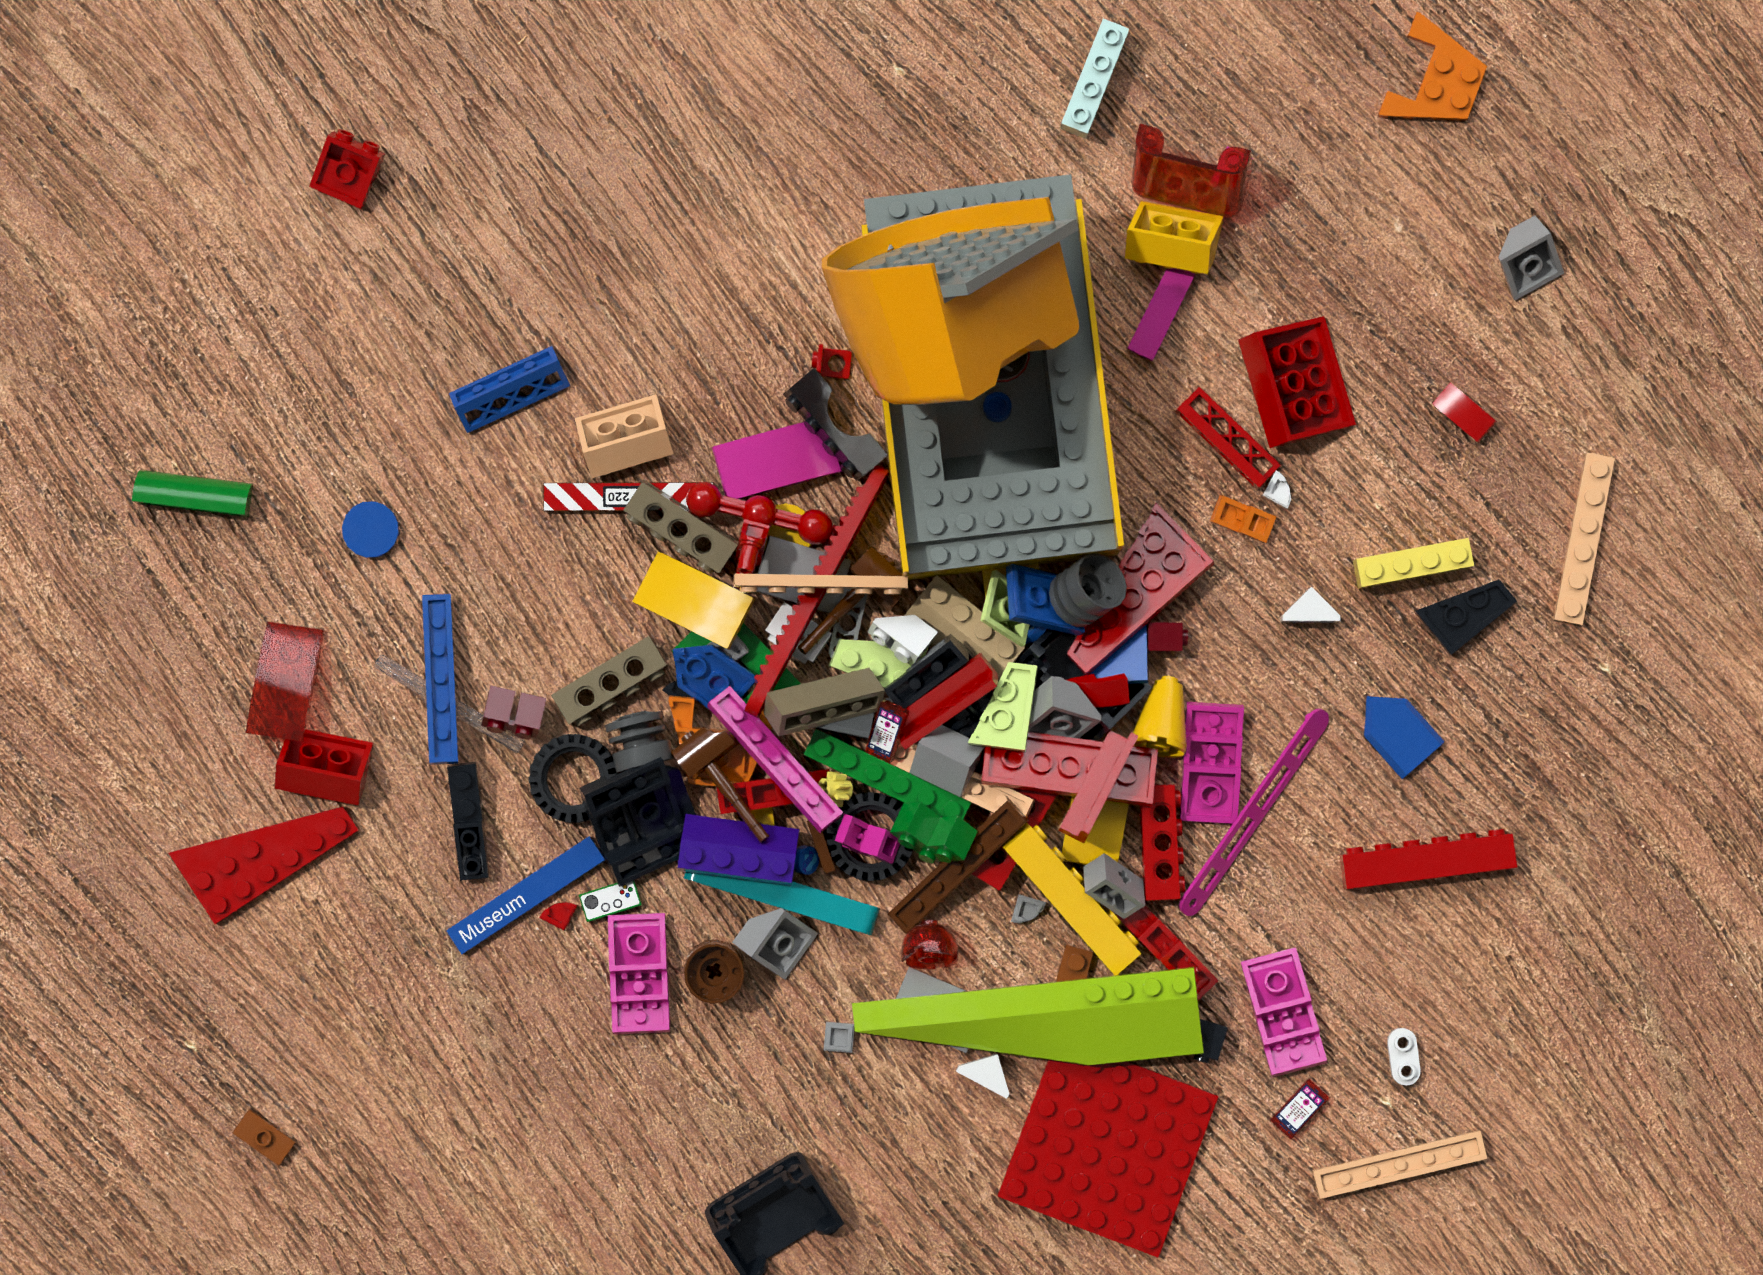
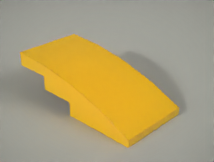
M658 551L632 602L729 650L755 599Z
M1071 796L1069 808L1075 799V797ZM1106 801L1085 843L1064 834L1061 853L1066 858L1065 861L1087 865L1105 853L1118 862L1129 804Z

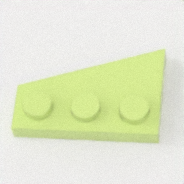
M839 639L829 666L846 673L870 668L884 688L911 667L909 663H903L898 660L894 652L889 648L881 646L875 641ZM927 648L926 651L922 654V656L918 659V661L926 655V652H927L928 648Z
M1008 662L988 706L968 741L969 745L1026 752L1038 670L1036 665Z

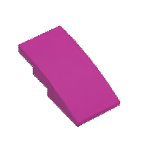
M804 422L712 447L725 496L735 499L751 497L779 490L783 487L808 482L812 479L841 472L839 461L835 455L831 456L822 446L823 441L817 434H812L805 427Z
M1186 702L1185 728L1187 749L1183 756L1180 807V819L1182 821L1233 824L1237 819L1241 780L1244 705Z
M665 913L608 915L613 1035L670 1032Z
M1296 947L1242 961L1241 967L1271 1077L1326 1064L1327 1058L1319 1034L1320 1030Z

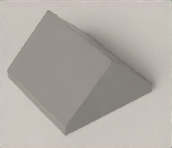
M941 725L919 741L909 773L961 798L985 747L969 745L968 741L970 738Z

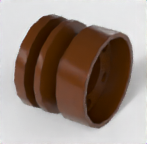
M718 939L705 940L694 946L687 955L684 965L685 983L690 993L700 1001L710 1004L723 1003L733 998L740 990L744 979L743 960L738 950L728 942ZM715 963L719 964V970L722 973L720 975L715 973L713 977L709 976V969L706 967L708 965L714 966Z

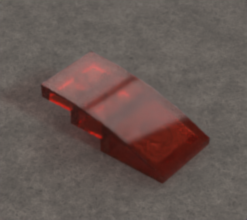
M267 621L245 733L304 742L313 688L316 685L324 630Z

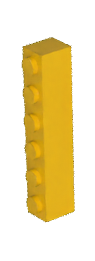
M1026 823L1002 845L1003 849L1110 972L1118 975L1141 955L1136 948L1140 943L1129 931L1124 934L1120 930L1118 925L1121 921L1111 910L1106 913L1099 904L1101 903L1085 893V888L1081 885L1084 881L1083 877L1074 867L1070 871L1062 863L1066 858L1055 846L1052 849L1047 846L1044 841L1048 837L1037 825L1032 828Z

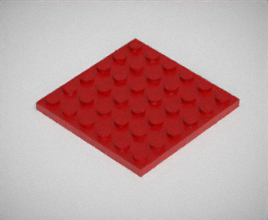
M1048 1059L997 1197L1158 1258L1219 1096L1128 1061L1084 1065Z

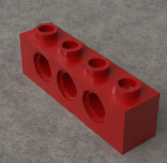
M1175 784L1154 785L1152 806H1140L1145 901L1180 899V893H1185L1184 876H1179V865L1184 864L1183 847H1178L1177 836H1182V820L1176 819V807H1181L1180 790H1175ZM1159 805L1166 807L1169 812V816L1164 822L1156 821L1153 816L1154 809ZM1159 834H1165L1170 839V846L1164 851L1158 850L1154 843L1155 838ZM1160 863H1167L1171 867V875L1167 879H1160L1156 874V868Z
M1013 789L1035 801L1034 811L1028 815L1027 819L1029 821L1027 823L1032 828L1036 825L1039 826L1057 794ZM1002 846L1000 848L1005 853V859L1001 864H993L988 859L972 874L999 891L1016 865V862Z

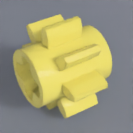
M827 772V778H821L818 785L838 807H843V800H849L852 796V783L849 779H846V774Z

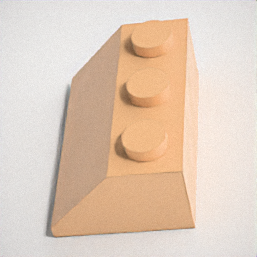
M656 394L575 418L583 454L591 478L607 475L611 472L634 467L638 464L674 454Z

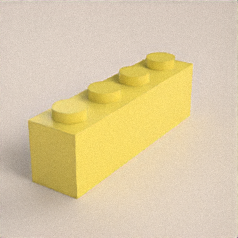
M1469 538L1358 558L1353 561L1357 586L1358 589L1468 569L1474 566Z

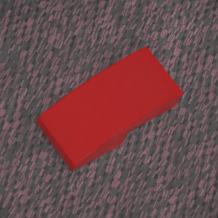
M1451 382L1432 403V405L1478 443L1497 422Z
M1125 673L1098 679L1094 674L1066 679L1076 683L1094 707H1109L1130 703L1128 678Z

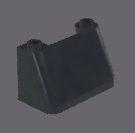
M1051 629L1045 631L1014 662L1036 665L1038 667L1035 689L1051 676L1062 677L1065 680L1085 676L1067 655L1077 635ZM1148 683L1128 684L1130 703L1109 707H1095L1101 715V721L1079 739L1094 741L1101 739L1152 687Z
M801 1152L791 1153L714 1200L705 1210V1216L713 1235L740 1275H765L768 1268L767 1258L814 1229L819 1235H832L839 1227L845 1224Z

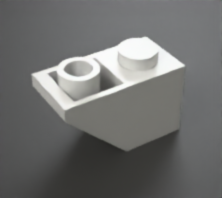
M916 615L876 618L868 630V633L877 644L886 646L894 652L898 660L903 663H909L911 666L918 661L938 633Z

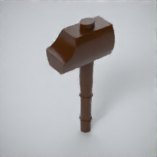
M873 547L848 572V575L902 576L893 567L895 565L894 561L887 555L881 556ZM851 589L838 602L831 613L829 612V615L810 634H807L808 637L798 646L799 651L806 655L866 594H855V589ZM872 589V594H870L888 612L902 598V594L886 595L884 594V589Z
M704 726L696 733L693 731L688 732L681 738L683 743L671 752L679 765L693 779L705 771L749 827V831H752L760 843L766 841L770 836L716 763L739 744L737 739L728 731L715 733Z

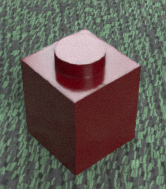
M1147 623L1148 652L1181 653L1183 646H1188V629H1183V623Z

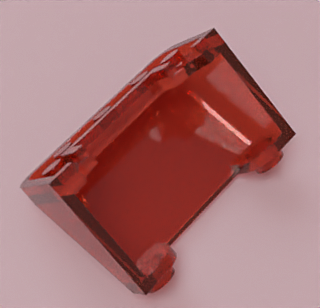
M1139 124L1131 180L1133 191L1138 196L1204 213L1224 216L1225 218L1234 217L1240 212L1253 168L1251 150L1240 147L1226 148L1219 157L1218 165L1162 152L1164 147L1163 133L1153 126Z

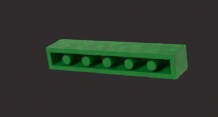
M815 729L803 754L903 803L922 802L940 817L959 816L964 819L971 804L967 800L818 729Z

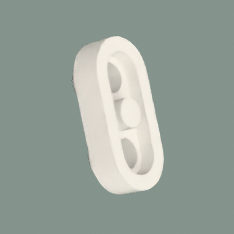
M1397 1028L1387 1038L1391 1076L1401 1085H1411L1420 1076L1417 1040L1410 1030ZM1401 1037L1407 1039V1046L1404 1048H1400L1397 1044L1398 1039ZM1404 1066L1411 1068V1074L1407 1077L1401 1073V1069Z

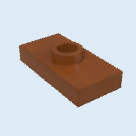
M251 1109L246 1112L232 1132L278 1166L281 1165L296 1143L294 1139Z

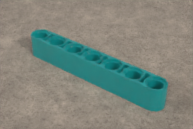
M685 872L683 877L690 881L871 936L880 910L878 907L793 881L792 886L689 872Z

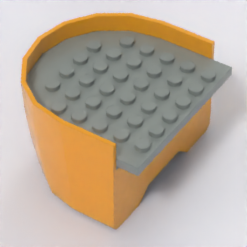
M1049 197L989 203L947 210L906 220L838 246L823 257L822 271L836 313L850 347L874 394L889 403L900 405L970 401L994 387L1000 369L1028 351L1054 349L1075 336L1079 330V320L1060 241L1079 230L1077 220L1055 221ZM889 245H892L894 247L893 249L887 251Z

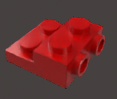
M339 129L338 132L333 131L327 135L309 187L362 209L372 183L377 178L385 153L379 151L380 146L371 141L360 143L353 140L354 135L351 132Z

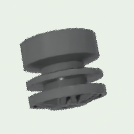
M1090 553L1055 576L1050 583L1049 596L1051 604L1060 618L1074 627H1086L1119 606L1125 598L1127 587L1120 568L1110 558L1102 554Z
M663 711L632 713L621 716L612 723L605 725L607 733L620 731V736L608 739L610 744L623 743L624 749L612 754L617 773L624 772L632 767L638 768L659 757L664 762L674 759L671 753L670 740L656 739L657 734L667 730L666 725L653 727L652 723L664 719Z

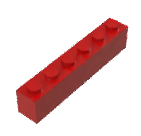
M1505 829L1488 830V836L1478 838L1476 832L1459 834L1460 840L1449 841L1448 836L1433 837L1430 844L1420 845V839L1402 841L1403 847L1392 848L1391 843L1374 845L1375 851L1367 852L1363 851V846L1346 848V854L1339 855L1344 889L1517 868L1513 833L1505 834Z

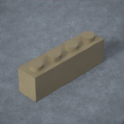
M865 668L767 692L763 714L776 734L782 736L878 712L880 707H882L885 690L871 669Z

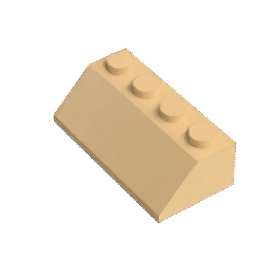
M937 575L904 615H916L938 632L930 644L931 647H934L951 634L968 648L974 656L982 653L998 673V681L1008 662H1014L1025 649L1024 646H1019L980 621L982 612Z

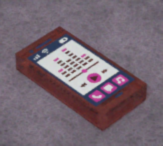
M886 699L882 700L865 752L887 763L893 762L909 710Z
M1307 1078L1269 1120L1291 1140L1330 1097L1313 1081Z

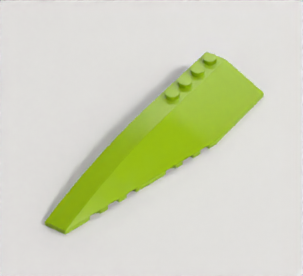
M1194 967L852 1003L855 1032L1084 1065L1204 1053Z

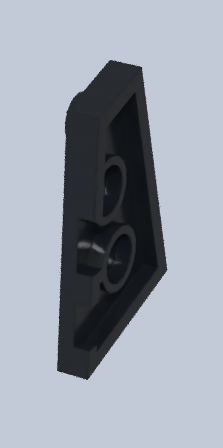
M1498 579L1416 610L1414 613L1446 652L1452 655L1515 604L1517 600Z

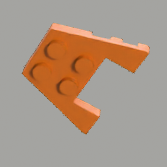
M1416 12L1407 38L1434 47L1416 99L1412 100L1387 91L1378 117L1466 121L1487 66L1423 14Z
M669 695L668 701L674 719L673 722L679 744L681 745L683 743L681 738L690 731L696 733L701 729L693 727L695 698ZM763 709L758 718L771 731L772 726L763 714ZM710 729L711 731H713V732H715V733H719V732H722V731H728V730ZM740 743L716 762L731 783L749 781L757 764ZM705 771L695 779L687 775L689 784L716 786Z

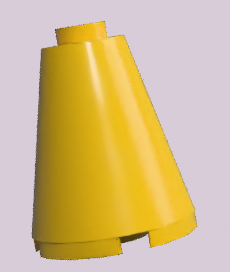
M1162 676L1161 679L1154 682L1133 731L1134 734L1138 735L1134 746L1158 749V757H1182L1187 749L1183 685L1178 683V679L1172 676Z

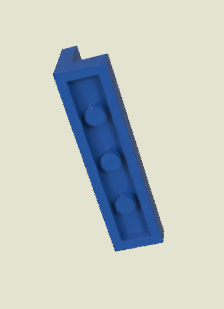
M550 346L454 390L449 395L466 432L469 433L569 387L570 384L553 347ZM556 371L561 378L560 381L551 385L543 383L546 376ZM526 385L534 387L532 393L527 396L517 395L520 388ZM500 397L508 399L505 406L501 408L492 407L495 399ZM474 409L482 411L479 418L468 422L465 413Z

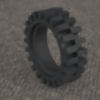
M566 734L555 737L541 747L540 751L535 754L533 763L530 765V777L528 778L531 795H533L536 804L543 812L554 819L570 823L588 821L589 818L584 804L567 805L558 801L552 795L547 782L549 768L560 755L567 752H581L595 761L599 769L600 778L606 776L608 779L618 774L613 756L605 746L588 736Z
M874 792L860 793L849 800H845L843 807H839L843 812L842 816L827 827V846L836 865L849 876L865 881L886 879L902 869L909 860L913 849L906 848L900 844L893 864L883 861L869 864L858 861L851 856L847 848L842 847V844L836 842L835 838L844 814L854 816L861 811L877 810L885 813L895 822L903 805L894 798Z

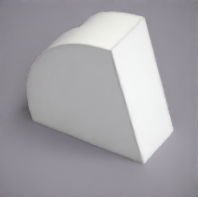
M1275 471L1262 496L1288 509L1291 501L1289 485L1285 477L1280 472Z

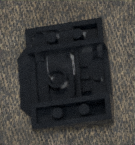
M948 635L931 648L927 655L884 688V692L892 700L891 710L896 712L898 709L901 711L906 709L975 657L974 654L953 635ZM995 688L942 725L970 738L984 710L988 706Z
M659 757L638 768L632 767L608 779L604 776L579 788L597 842L619 887L679 859L685 815H696L678 768L666 766L663 759Z

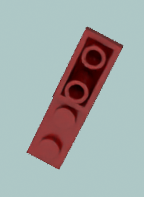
M830 770L809 771L808 774L818 784L821 778H827V772H830ZM771 778L732 783L749 810L794 804ZM717 788L720 814L737 812Z

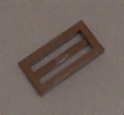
M808 820L807 824L824 873L835 871L836 869L823 831L820 833Z

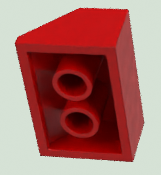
M290 726L276 763L274 789L359 805L366 783L373 742Z

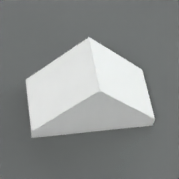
M1312 587L1280 617V622L1337 623L1340 621V615Z
M997 1053L960 1064L956 1068V1072L1007 1099L1009 1096V1090Z

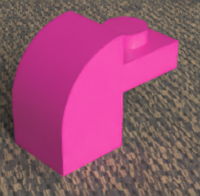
M844 814L835 841L842 844L844 848L889 864H893L900 845L899 839L891 834L889 830L869 825L847 814Z

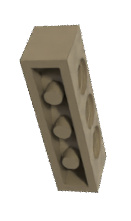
M643 479L623 510L628 513L626 518L638 526H641L642 523L652 529L650 533L663 542L665 539H668L675 544L674 549L685 557L692 555L699 560L697 564L709 573H712L713 570L720 573L738 546L736 539L703 517L693 514L689 508L645 479ZM651 506L661 507L664 516L659 520L652 519L648 514V509ZM677 521L684 522L687 525L688 532L684 535H677L672 530V524ZM700 537H706L711 541L712 547L707 551H701L696 546V540Z
M648 636L551 696L569 725L576 723L578 727L592 719L590 713L598 708L603 712L616 704L614 699L623 693L628 697L640 690L639 684L646 679L653 682L665 674L663 669L668 667L651 637ZM634 660L641 661L643 664V672L639 676H631L628 672V665ZM609 675H615L619 680V686L614 691H607L603 685L604 679ZM584 690H591L594 693V702L589 706H583L579 701V696Z

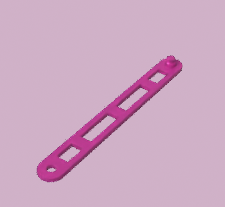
M1315 709L1305 716L1303 724L1182 896L1179 908L1184 915L1193 916L1202 908L1326 729L1329 722V716L1326 711ZM1304 735L1308 736V741L1297 757L1292 754L1293 750ZM1284 765L1288 770L1260 808L1256 805ZM1247 817L1252 819V822L1227 858L1223 859L1221 854ZM1214 868L1217 872L1206 888L1202 890L1199 887L1209 871ZM1194 899V903L1189 906L1190 901Z

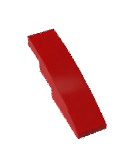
M1146 906L1125 919L1115 914L1167 970L1194 967L1198 1001L1219 981Z

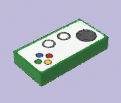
M634 880L620 887L617 883L579 894L587 922L642 905Z

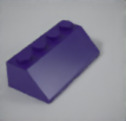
M686 814L677 868L678 871L792 886L799 829L761 824L770 837L763 843H760L743 821Z

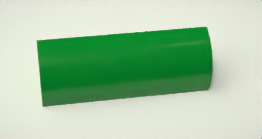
M139 470L133 487L132 502L249 517L253 484Z

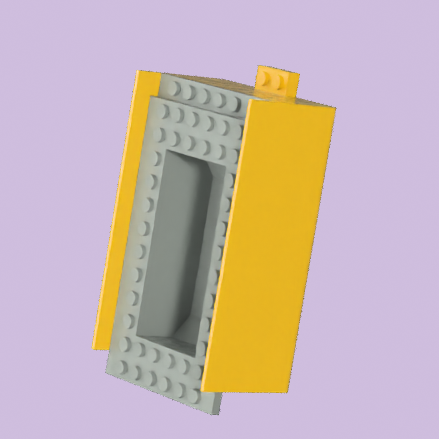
M1071 174L864 199L867 224L861 225L862 236L906 220L947 210L1049 197L1055 221L1076 219L1079 228L1078 231L1060 241L1079 320V330L1075 336L1054 349L1029 351L1030 359L1027 367L1018 378L1008 383H996L994 387L970 401L900 405L881 399L902 576H908V580L932 578L936 575L941 577L982 572L986 599L993 570H997L1006 576V567L1010 564L1039 570V565L1079 560L1090 553H1098L1106 557L1118 555L1124 547L1082 199L1074 201ZM993 392L1006 394L1012 403L1010 416L1002 422L990 421L983 412L984 399Z

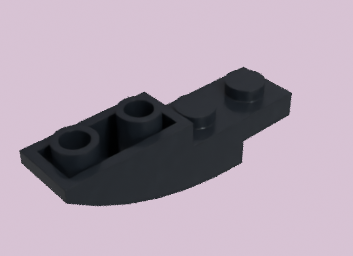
M476 762L447 765L460 881L489 878L484 813Z

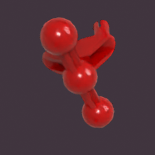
M710 482L694 484L686 495V503L689 510L698 517H709L716 512H721L743 518L744 522L735 556L738 563L736 574H754L755 568L761 564L769 528L772 525L798 531L802 540L810 545L824 543L833 532L831 518L820 509H811L800 515L777 509L774 502L766 496H754L747 501L723 496L719 489Z

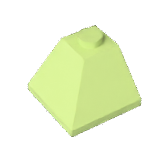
M993 570L980 621L1019 646H1025L1030 625L1009 620L1007 577L999 571Z

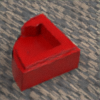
M569 902L556 903L545 909L539 918L565 931L578 905Z

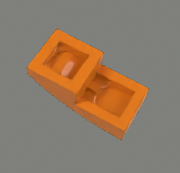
M1219 495L1209 522L1267 543L1276 516L1253 506L1242 504L1224 495Z

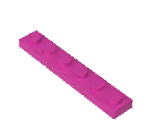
M731 686L708 702L707 707L820 833L842 816V810L759 718L744 712L746 703Z

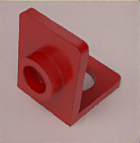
M819 344L818 351H813L811 368H816V371L822 377L848 379L850 377L852 352L824 348L823 344ZM833 356H840L845 361L844 368L839 372L830 370L828 366V361Z

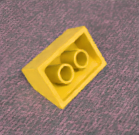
M1141 201L1127 229L1125 259L1134 260L1138 263L1161 265L1169 269L1188 270L1195 274H1208L1215 259L1224 216Z

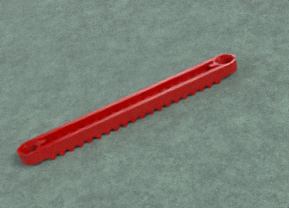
M876 465L863 487H856V496L851 497L850 506L845 508V516L840 517V526H835V536H830L829 546H825L824 555L819 556V565H814L813 575L837 574L888 478L889 470ZM815 588V593L798 595V605L792 606L793 615H787V625H782L781 627L782 635L776 636L777 645H771L770 647L772 655L765 656L766 665L760 666L761 675H755L754 677L756 687L746 704L744 712L756 718L762 713L765 707L767 692L774 691L823 600L826 588Z

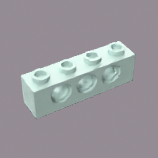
M1106 19L1102 20L1061 122V130L1084 139L1087 138L1128 36L1129 28Z

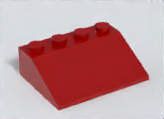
M1325 316L1257 331L1238 339L1269 448L1291 444L1356 425Z

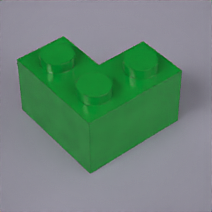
M922 802L903 803L890 831L891 834L899 839L898 842L902 846L913 849L919 854L918 857L922 861L930 864L934 862L950 863L951 861L964 860L978 832L959 816L940 817Z

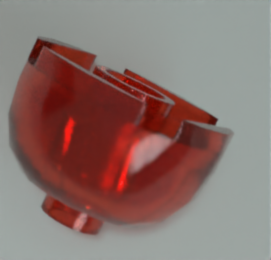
M923 920L920 925L912 927L906 933L901 946V961L906 960V966L917 969H936L934 964L944 963V968L951 967L958 962L957 940L952 931L943 925H939L938 921Z

